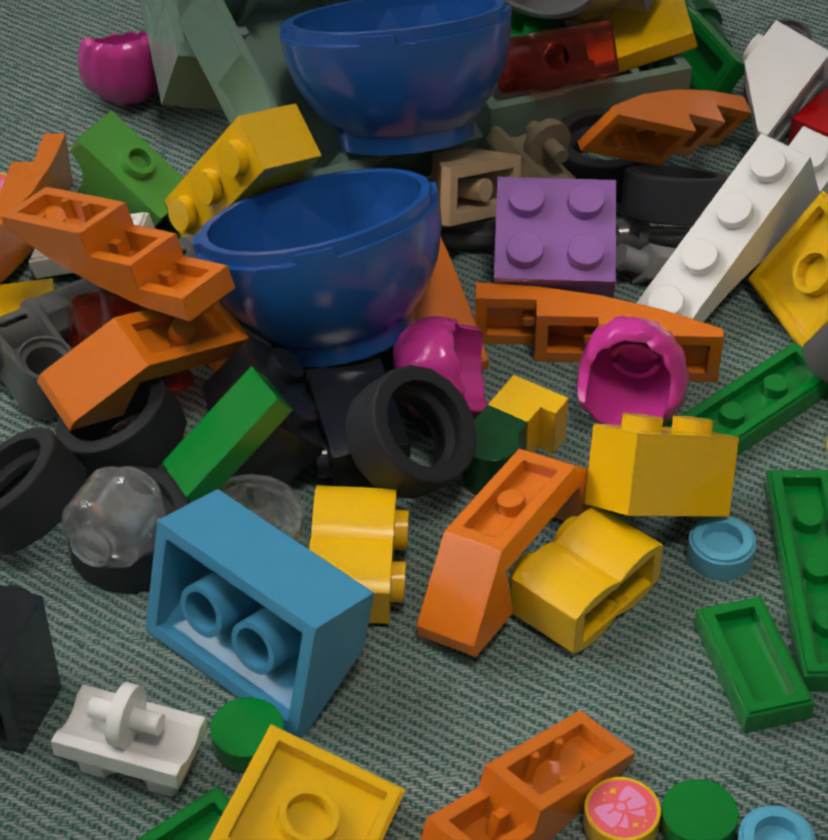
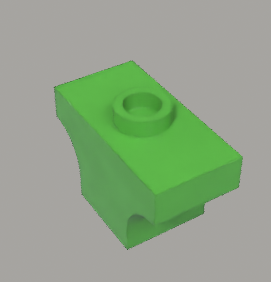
M112 110L75 140L69 152L77 160L83 175V181L77 193L126 202L130 214L149 212L155 228L169 216L164 200L180 183L183 177Z

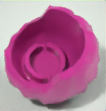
M128 31L124 35L113 33L105 38L90 39L86 37L80 42L77 62L81 82L90 92L98 94L105 102H112L117 106L138 104L152 97L158 91L146 31H140L139 34Z
M432 316L423 317L399 335L393 347V365L391 370L414 365L436 371L450 380L463 395L474 419L488 405L484 398L485 389L481 374L483 333L479 327L459 324L457 319ZM400 400L412 415L425 421L415 408Z
M617 316L609 323L597 327L584 349L578 369L577 395L581 408L589 413L593 421L600 424L621 425L623 413L658 416L663 418V424L669 422L684 404L691 376L687 369L684 349L676 342L672 332L666 331L659 322L650 321L647 318Z

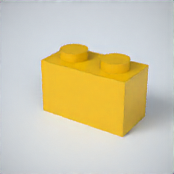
M623 413L621 425L593 424L584 504L628 516L729 517L739 437L712 432L713 420L691 416H673L672 427H662V417L635 413Z

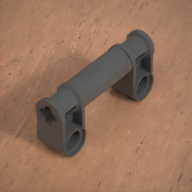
M188 234L179 238L184 256L197 258L193 247L194 235ZM84 278L38 297L26 299L20 302L18 310L0 317V378L18 402L19 407L27 414L37 418L59 416L37 383V380L43 371L72 350L66 341L84 334L85 332L81 331L83 327L87 328L86 332H90L95 329L96 325L102 327L114 317L138 312L145 309V307L139 308L138 304L129 300L124 305L114 309L99 307L92 301L89 293L102 289ZM86 295H89L90 299L85 300L84 297ZM81 300H84L85 303L90 302L91 305L88 307H86L85 304L82 305V311L84 312L82 314L83 319L78 320L77 318L78 316H80L78 315V311L80 310L77 309V307L80 306L79 302ZM86 309H91L89 314L85 313ZM88 316H92V320L88 321L86 318ZM83 321L84 325L79 326L78 323ZM90 322H95L94 326H90L89 324Z

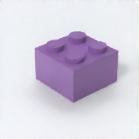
M497 177L494 283L540 286L614 298L616 284V180Z

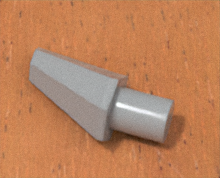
M621 243L616 247V266L628 270L627 272L633 284L653 281L676 248L649 243L638 250Z

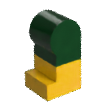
M513 375L475 419L477 445L471 465L462 473V481L466 488L474 494H478L518 449L534 453L539 447L554 454L566 439L569 398Z

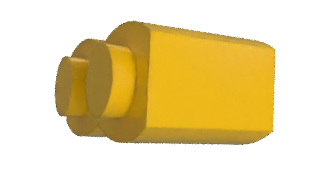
M316 485L309 550L374 592L369 623L389 624L391 603H404L406 562L394 561V550H407L409 510L396 509V490Z
M592 507L578 517L571 516L559 527L553 542L542 546L535 552L525 553L512 568L509 576V585L511 586L513 614L573 654L578 653L595 642L611 625L617 615L633 608L653 588L660 578L663 544L602 508Z

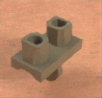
M548 118L540 122L532 121L527 125L526 133L518 137H510L501 127L493 126L486 138V141L497 152L521 155V177L576 179L562 165L569 156L567 149L571 141V133L558 119Z

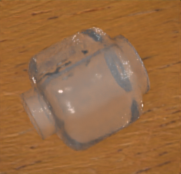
M109 466L97 469L63 510L62 526L75 556L87 565L93 567L104 566L113 569L130 567L141 558L156 537L157 520L166 516V509L161 498L162 494L156 482L145 472L134 467Z

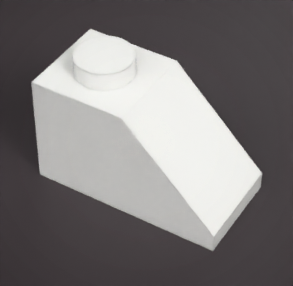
M776 20L764 36L757 34L751 40L743 54L742 62H744L745 88L749 107L752 111L751 119L755 140L762 133L780 142L790 129L792 117L812 101L828 80V50Z

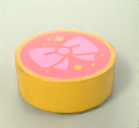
M627 777L605 779L593 786L586 796L583 815L584 831L589 840H655L658 834L661 815L660 803L655 793L638 780Z

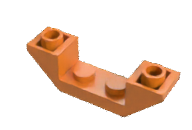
M219 301L190 322L152 309H146L111 319L43 371L37 383L69 431L123 416L140 382L206 364L215 373L249 337L256 338Z
M518 449L444 530L416 625L418 635L477 657L514 613L506 571L553 517L566 520L571 516L578 517L584 511L594 507L584 504L588 468Z

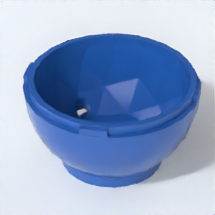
M355 0L312 9L292 16L279 26L280 41L285 63L296 88L311 109L330 127L336 130L338 146L343 151L376 156L415 154L455 146L474 136V117L494 93L506 66L511 44L512 12L511 4L505 5L504 0Z
M394 168L359 169L313 176L259 192L232 204L207 221L199 233H195L193 247L197 259L228 265L235 288L218 301L242 326L269 342L271 348L280 347L290 352L302 367H327L345 364L370 357L393 347L399 335L416 323L414 308L431 281L439 254L442 227L440 197L435 181L429 182L425 176L407 170Z

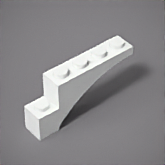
M803 126L790 145L787 146L761 133L636 303L704 322L727 294L752 269L763 261L822 190L828 193V137Z

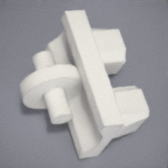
M123 683L116 693L82 685L68 720L62 728L56 731L51 740L54 755L77 761L81 772L102 778L115 773L142 779L146 783L148 791L173 797L178 794L191 767V762L207 732L206 719L199 715L147 702L144 686L134 683Z

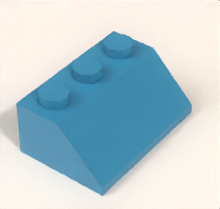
M217 489L157 520L145 630L236 697L259 698L274 705L283 718L284 731L301 738L307 734L364 649L374 592Z

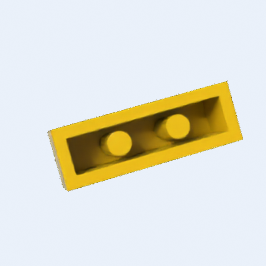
M297 104L238 116L166 197L164 202L168 208L170 222L179 231L181 237L199 233L202 226L213 216L238 201L259 192L297 181L322 156Z

